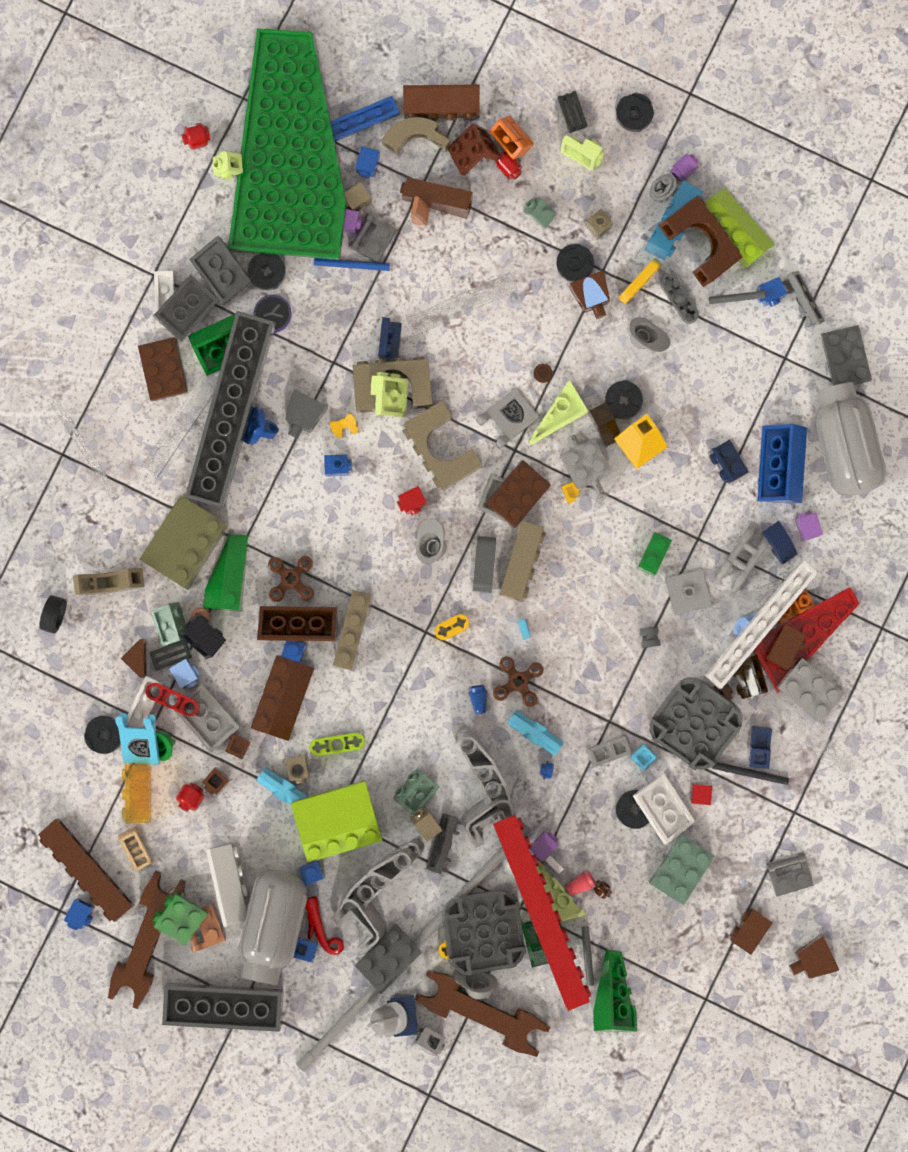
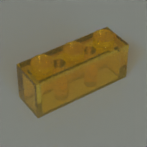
M151 764L125 765V769H122V780H125V788H122V799L125 800V807L122 808V819H125V823H151Z

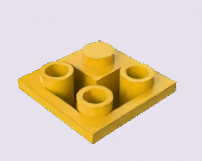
M648 414L614 438L636 470L668 448L659 429Z

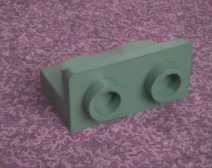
M179 602L166 604L151 610L161 647L184 640L178 634L186 624L183 609Z
M417 768L410 773L404 785L396 790L393 798L413 815L415 811L423 808L438 790L439 786Z

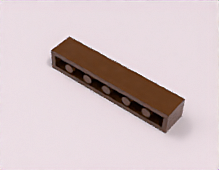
M59 818L51 822L38 834L41 838L39 840L45 848L49 847L52 850L53 858L58 863L62 862L66 866V873L70 877L74 876L79 881L77 885L82 891H87L92 896L90 900L97 907L100 905L104 910L103 915L109 921H118L135 906Z

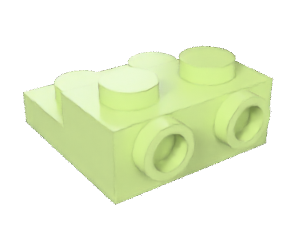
M567 135L562 140L560 152L591 171L594 170L595 166L599 168L605 152L602 151L603 148L595 140L591 139L590 141L586 138L584 143L580 144V140L576 137H569Z
M377 372V376H372L371 395L376 396L375 414L406 417L408 379H402L399 374H389L388 377V373Z

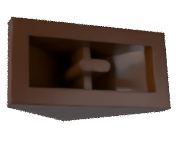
M139 639L121 658L140 678L147 676L145 639Z

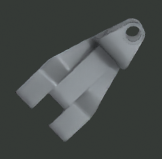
M457 723L452 729L453 736L485 792V798L462 816L463 826L475 848L484 844L476 829L477 826L483 828V823L487 822V824H490V819H499L497 817L499 814L506 819L515 815L508 786L489 751L465 723ZM460 730H466V731H467V732L461 733L459 736H457V734H458V732H459ZM487 768L485 774H478L479 769ZM490 784H496L494 790H487Z
M412 839L386 854L352 886L334 916L331 917L338 925L352 914V920L359 922L357 926L364 928L363 933H369V936L357 946L363 954L372 948L384 936L387 930L386 923L371 901L409 868L423 853L424 844L420 839ZM410 846H415L418 852L414 853V851L410 850ZM378 877L385 879V882H381ZM364 888H369L372 895L367 894Z

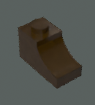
M605 402L590 410L588 415L605 447L616 443L614 438L621 433L608 404Z

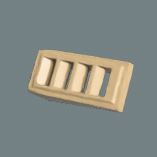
M136 827L118 835V839L135 872L153 864ZM133 835L135 836V838H133V839H131V840H129V841H127V842L125 841V839H127V838H129V837H131V836H133ZM138 842L139 845L129 849V846ZM142 850L141 853L135 856L132 855L133 853ZM145 856V860L136 864V860Z

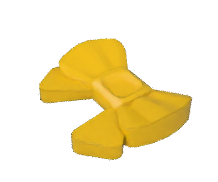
M348 413L345 418L338 421H330L332 432L340 439L342 438L343 428L348 427L354 435L358 431V426H356V420L352 413Z

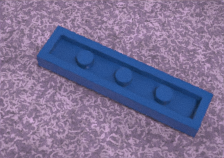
M393 96L332 120L331 126L334 141L336 142L400 115Z

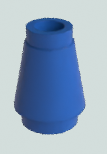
M485 685L469 687L470 692L468 694L475 714L486 713L487 690Z

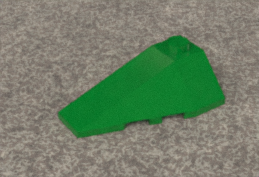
M229 534L205 588L204 609L242 612L248 535Z
M605 951L593 1010L594 1031L637 1032V1012L635 1005L632 1006L629 995L632 992L631 988H627L625 980L627 972L622 952Z

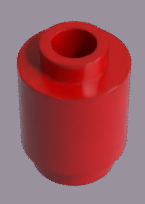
M504 151L500 154L501 157L495 161L496 167L508 180L512 178L515 180L521 175L522 166L516 159L513 160Z

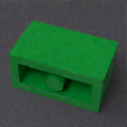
M654 532L637 569L655 576L672 540Z

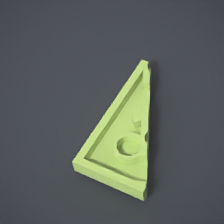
M570 380L566 383L552 407L529 440L530 446L589 412Z
M538 861L537 871L539 874L543 873L547 884L543 886L546 893H551L554 900L551 906L553 911L558 910L561 922L586 915L583 909L580 910L572 901L573 898L565 892L563 886L555 877L552 878L544 869L545 866Z

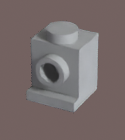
M422 1027L412 1046L421 1049L433 1057L442 1053L446 1038L428 1027ZM428 1039L431 1041L430 1047L426 1044Z

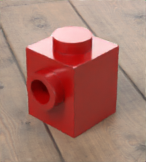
M419 486L398 495L399 501H397V505L401 512L405 511L406 515L411 514L413 516L422 511L421 508L427 505Z

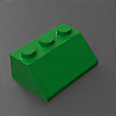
M236 313L188 335L191 346L206 376L221 369Z

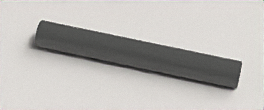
M766 291L709 297V304L766 298Z
M589 926L581 927L586 984L593 986L594 976Z

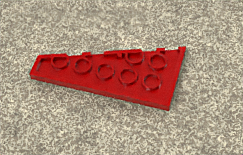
M851 587L769 631L753 650L755 655H758L759 662L777 693L780 692L776 688L791 668L789 667L788 670H784L765 660L782 626L786 624L806 635L804 639L806 644L802 651L798 650L795 657L797 660L801 657L808 661L860 604Z

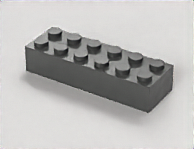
M167 983L164 986L162 1025L280 1032L282 1029L284 989Z

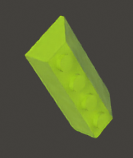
M726 189L716 193L705 202L706 207L716 217L721 228L727 232L729 239L739 249L743 257L739 262L745 269H748L775 245Z

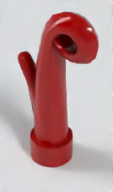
M318 897L307 898L305 910H307L309 922L308 939H311L315 932L316 938L324 951L331 955L340 954L344 950V942L338 937L327 940L319 910L320 903ZM333 942L337 943L338 948H332L331 944Z

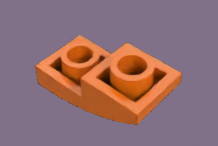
M806 589L802 591L777 621L778 625L815 606Z

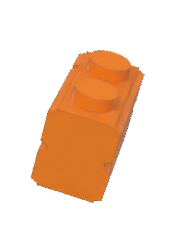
M511 116L499 119L489 131L513 160L524 156L534 145V142L515 123Z

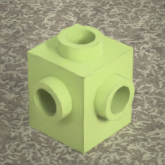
M222 151L219 155L212 157L214 176L222 177L223 180H231L233 176L243 173L241 154Z

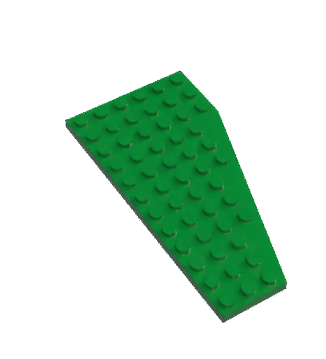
M257 28L240 153L242 156L243 173L237 176L228 248L230 251L340 260L347 202L314 35L312 32Z

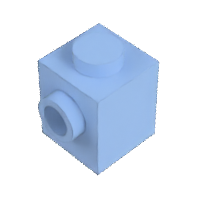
M184 659L169 668L181 689L186 688L189 690L197 685L196 681L199 680L198 675L200 672L195 664H190L188 659Z

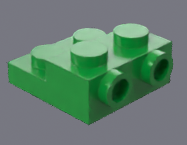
M175 891L173 895H168L164 901L165 906L162 911L158 910L152 919L154 921L153 926L168 937L171 936L186 946L208 912Z

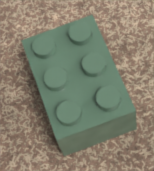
M679 834L649 883L684 905L715 856L682 834Z

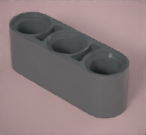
M477 536L473 591L492 593L496 550L495 537Z

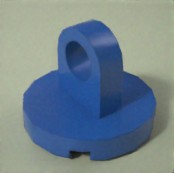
M252 408L243 440L247 444H256L260 437L273 439L279 431L275 423L265 420V412L262 408Z

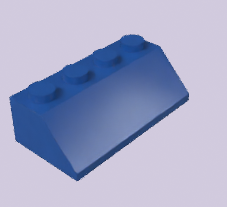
M796 424L762 426L757 501L784 504L802 503L807 427Z

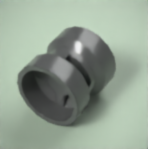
M658 626L639 629L640 635L643 636L642 648L661 646L660 639L657 636L659 633Z

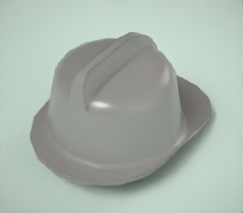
M636 317L631 320L629 336L631 343L639 349L648 348L654 352H663L669 348L671 344L670 338L662 329L646 318Z
M429 518L424 520L419 526L416 554L422 563L433 564L443 557L447 546L444 540L442 524L437 519Z
M455 969L453 971L455 981L463 986L467 994L473 999L488 1000L491 991L497 986V979L488 972L464 975Z
M398 1002L382 1005L372 1012L370 1023L367 1027H371L377 1035L390 1037L399 1034L407 1026V1013Z

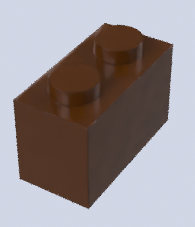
M786 624L783 625L765 660L784 670H788L789 667L793 668L797 661L795 656L798 650L802 651L806 644L804 640L806 635Z
M751 908L743 913L740 918L742 922L738 927L735 926L730 933V941L750 955H752L773 924V922Z

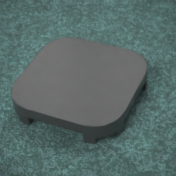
M688 677L680 680L660 705L649 724V731L652 740L656 744L659 743L686 762L689 768L695 771L696 769L704 770L716 764V761L739 733L743 723V715L740 708L734 702L698 678Z
M493 890L457 896L446 903L442 913L447 957L450 965L457 972L464 975H472L506 968L511 969L517 967V964L522 961L524 954H526V946L524 944L519 909L521 906L513 894L504 890Z

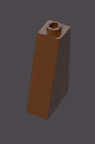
M407 177L406 183L402 182L400 188L402 200L413 203L414 197L418 196L429 208L464 219L468 218L473 202V192L409 177Z

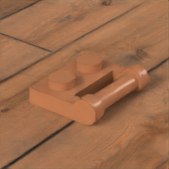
M213 904L202 907V909L208 912L199 926L205 942L199 943L195 932L190 939L192 953L226 940Z

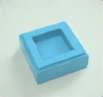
M526 620L517 621L523 640L530 638L531 635Z
M642 744L630 758L644 771L657 756L645 744Z

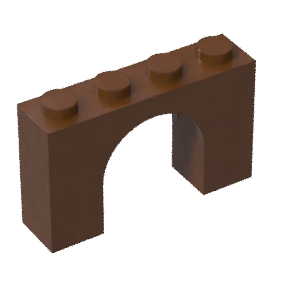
M698 195L658 225L669 241L687 228H697L708 237L711 245L710 255L704 263L692 271L702 287L713 282L743 258L739 249L729 239L727 232L721 228L716 217L711 214L705 202Z

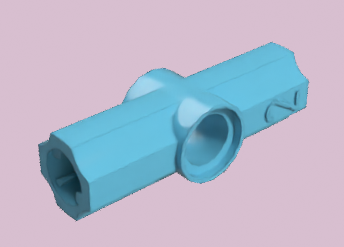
M515 710L507 722L509 726L522 733L523 737L535 745L541 746L554 756L564 743L561 739L548 732V729L535 720L532 721L517 710Z
M267 767L264 768L256 780L259 784L272 791V794L278 799L290 805L293 801L309 797L298 790L297 786L284 777L281 778Z

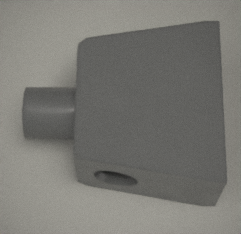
M294 390L285 418L286 422L292 424L288 435L298 439L302 430L311 433L328 410L327 405Z

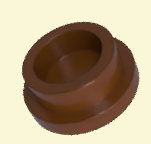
M539 364L535 367L533 374L536 381L546 383L552 378L553 372L549 365Z

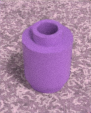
M685 154L672 166L673 168L670 172L681 182L699 168L697 165L699 161L693 154Z

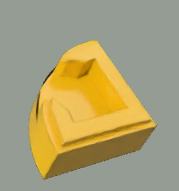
M573 482L561 486L567 503H572L577 498L580 489L577 490Z

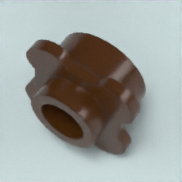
M597 880L593 888L594 892L602 899L610 897V894H612L611 887L606 882Z

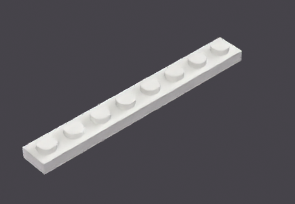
M804 560L799 562L705 675L719 689L723 688L816 576L817 572Z

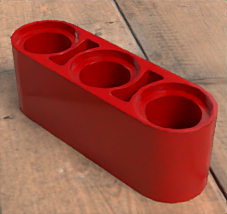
M151 683L146 687V696L161 705L189 717L196 716L200 712V704L190 697L158 683ZM155 686L160 689V694L157 697L151 695V689ZM172 694H175L178 699L175 705L169 704L168 701ZM190 702L195 705V710L192 713L186 711V705Z

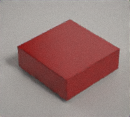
M693 784L691 803L711 805L713 786Z

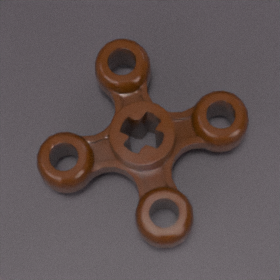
M302 556L294 569H287L283 561L278 557H273L269 560V569L281 576V583L269 591V597L272 601H282L286 591L289 589L297 590L299 597L304 601H310L314 597V590L310 586L304 585L301 581L302 574L313 567V560L310 557ZM305 560L309 561V565L307 567H303L302 565L303 561ZM274 562H279L277 568H273ZM290 574H293V577H296V580H293L292 584H290L289 581H286V578H289ZM305 590L310 591V594L307 597L303 595V592ZM276 591L280 592L278 598L274 597V592Z
M502 657L499 666L508 674L509 681L507 684L497 686L494 689V698L498 701H503L510 692L517 691L522 695V701L525 706H535L538 698L535 693L529 690L528 682L530 679L538 678L543 674V666L538 662H534L527 671L519 672L515 669L514 660L511 657ZM508 660L510 666L504 667L503 662ZM535 666L540 669L537 674L532 671ZM520 676L522 677L521 680H524V684L516 687L513 679H517ZM503 690L504 696L499 697L497 691ZM528 696L533 697L532 703L527 702L526 698Z

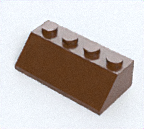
M480 84L403 85L404 119L421 117L437 121L438 118L455 121L457 118H465L467 121H473L476 118H480Z
M260 606L257 640L335 642L338 628L337 607Z
M276 655L251 729L289 741L314 668Z

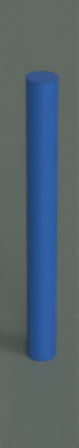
M314 258V266L390 271V263Z

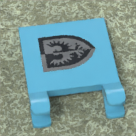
M120 713L115 718V722L119 728L123 763L159 765L156 716L149 714L148 718L144 719L146 728L127 727L128 715Z

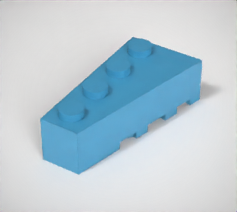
M683 180L660 223L697 195L703 200L704 198L701 197L703 191ZM657 225L647 242L645 250L665 261L667 256H672L676 249L673 246L676 240H681L685 231L669 241Z

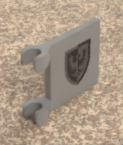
M515 388L481 414L476 421L481 426L492 418L505 434L496 442V446L501 449L535 422L539 415Z

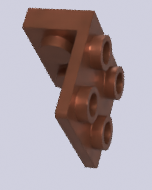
M474 123L447 148L460 174L463 176L483 157L494 161L501 157L487 129Z

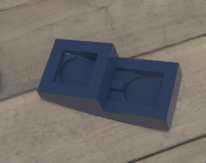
M779 521L762 532L773 547L771 551L781 565L798 554L789 535Z
M752 726L750 767L769 769L772 728Z

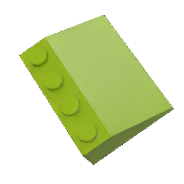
M365 780L291 802L300 840L308 863L382 841L381 830Z

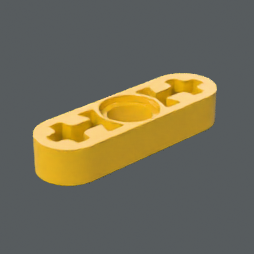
M654 258L618 299L626 305L658 271L662 264Z

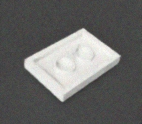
M660 774L633 795L663 844H668L695 822L665 774Z

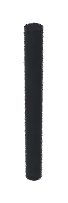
M716 762L712 767L715 770L788 785L789 783L788 777Z

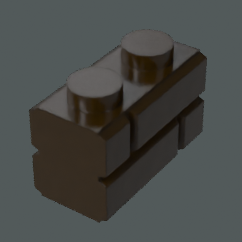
M758 655L747 657L733 674L737 682L736 691L741 696V699L768 692Z

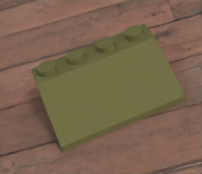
M180 495L139 560L188 590L229 525Z

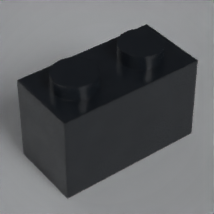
M195 615L190 618L178 634L205 659L212 658L225 643L226 639L220 630L208 624L209 621L204 616Z

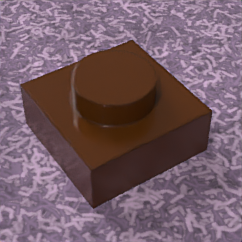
M233 734L225 752L243 759L251 742Z

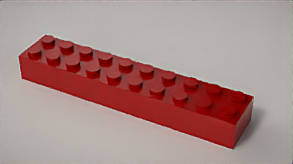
M513 815L493 823L567 1011L589 1003V997H592L588 985H583L581 979L584 978L580 966L576 967L574 960L577 958L573 948H568L566 943L569 940L566 930H561L559 922L562 920L558 910L553 911L551 904L554 903L551 893H546L543 885L547 883L543 873L539 874L536 867L539 866L535 854L531 856L529 848H532L528 836H523L521 830L524 829L521 818H516Z

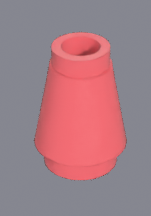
M587 871L586 873L582 872L566 885V889L570 896L593 889L596 883L591 873Z

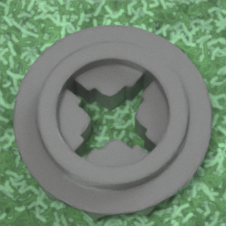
M671 174L661 175L652 183L650 196L654 201L660 203L664 200L668 201L670 196H674L673 192L678 190L676 186L678 181Z

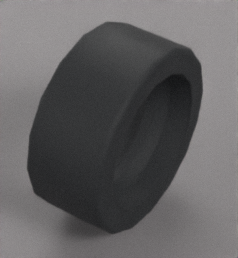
M54 595L49 596L41 613L40 630L53 634L59 630L66 612V599Z

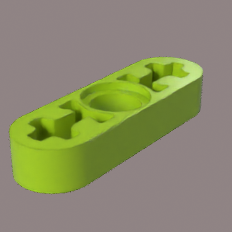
M360 733L318 738L310 743L309 749L315 756L355 751L364 747L365 738ZM354 736L362 740V743H359V747H355V744L348 745L350 749H346L344 737H348V741L354 740ZM340 739L343 742V747L340 750L333 749V740ZM325 740H329L330 752H327V748L321 749L320 753H317V750H313L316 742H319L320 745H325Z

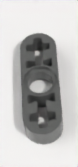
M673 274L664 275L660 286L683 322L687 324L694 323L699 316L698 309L677 277ZM666 279L674 281L672 284L674 289L679 288L672 295L669 293L672 292V288L669 285L665 286ZM676 294H682L685 297V301L682 304L675 302L674 296ZM687 303H689L687 306L688 311L694 312L693 319L685 317L687 314L685 308L682 311L680 310Z

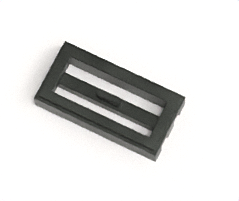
M576 90L572 91V93L558 96L557 99L569 133L587 128L588 125ZM572 97L574 99L582 125H579L575 110L570 99ZM563 100H567L576 127L572 128Z
M185 640L149 652L156 671L179 663L184 659L192 658ZM181 645L184 646V648L181 650L155 658L156 654L179 647ZM186 652V656L174 659L172 661L160 665L157 664V662Z

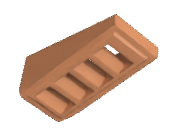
M415 196L411 211L412 223L426 226L430 208L420 197Z

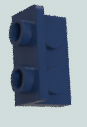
M382 317L378 356L379 359L394 360L399 357L402 324L390 322V318Z
M730 439L709 451L711 454L709 458L713 465L717 464L720 469L718 473L724 482L727 481L730 484L749 473Z

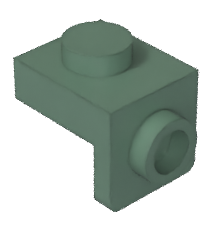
M535 197L527 202L526 208L523 211L543 228H547L557 215V212L543 199Z

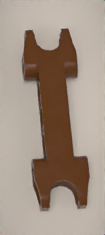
M155 870L151 880L144 888L139 904L148 908L127 964L118 961L110 980L108 998L113 1000L121 987H130L135 994L133 1008L135 1009L140 1007L155 977L154 974L146 972L161 931L154 928V921L152 919L158 910L162 911L165 906L164 901L168 895H173L175 891L181 895L182 892L184 894L186 881L181 879L176 889L172 893L167 894L160 887L162 872Z
M427 970L426 976L437 983L438 992L431 997L416 994L414 1000L425 1006L430 1012L447 1018L450 1010L505 1035L502 1045L518 1053L538 1056L539 1050L527 1042V1034L534 1029L549 1032L551 1028L549 1025L541 1021L534 1014L518 1008L513 1016L479 999H473L468 994L460 991L461 985L455 981L453 976Z

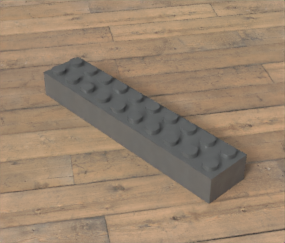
M236 311L187 487L186 498L221 508L225 507L276 322Z

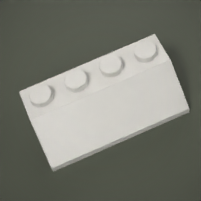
M233 843L206 850L223 927L244 922L249 906L245 897L248 896L246 884L243 885L241 877H244L242 866H238L237 858H239L237 846L234 847Z

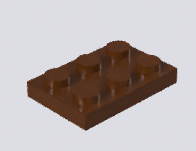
M175 337L138 346L151 402L188 393Z
M521 460L485 504L511 527L516 528L551 484L529 464Z

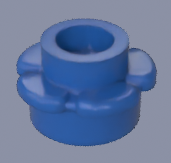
M546 761V764H542L540 775H543L544 780L545 778H552L554 764L549 763V761Z

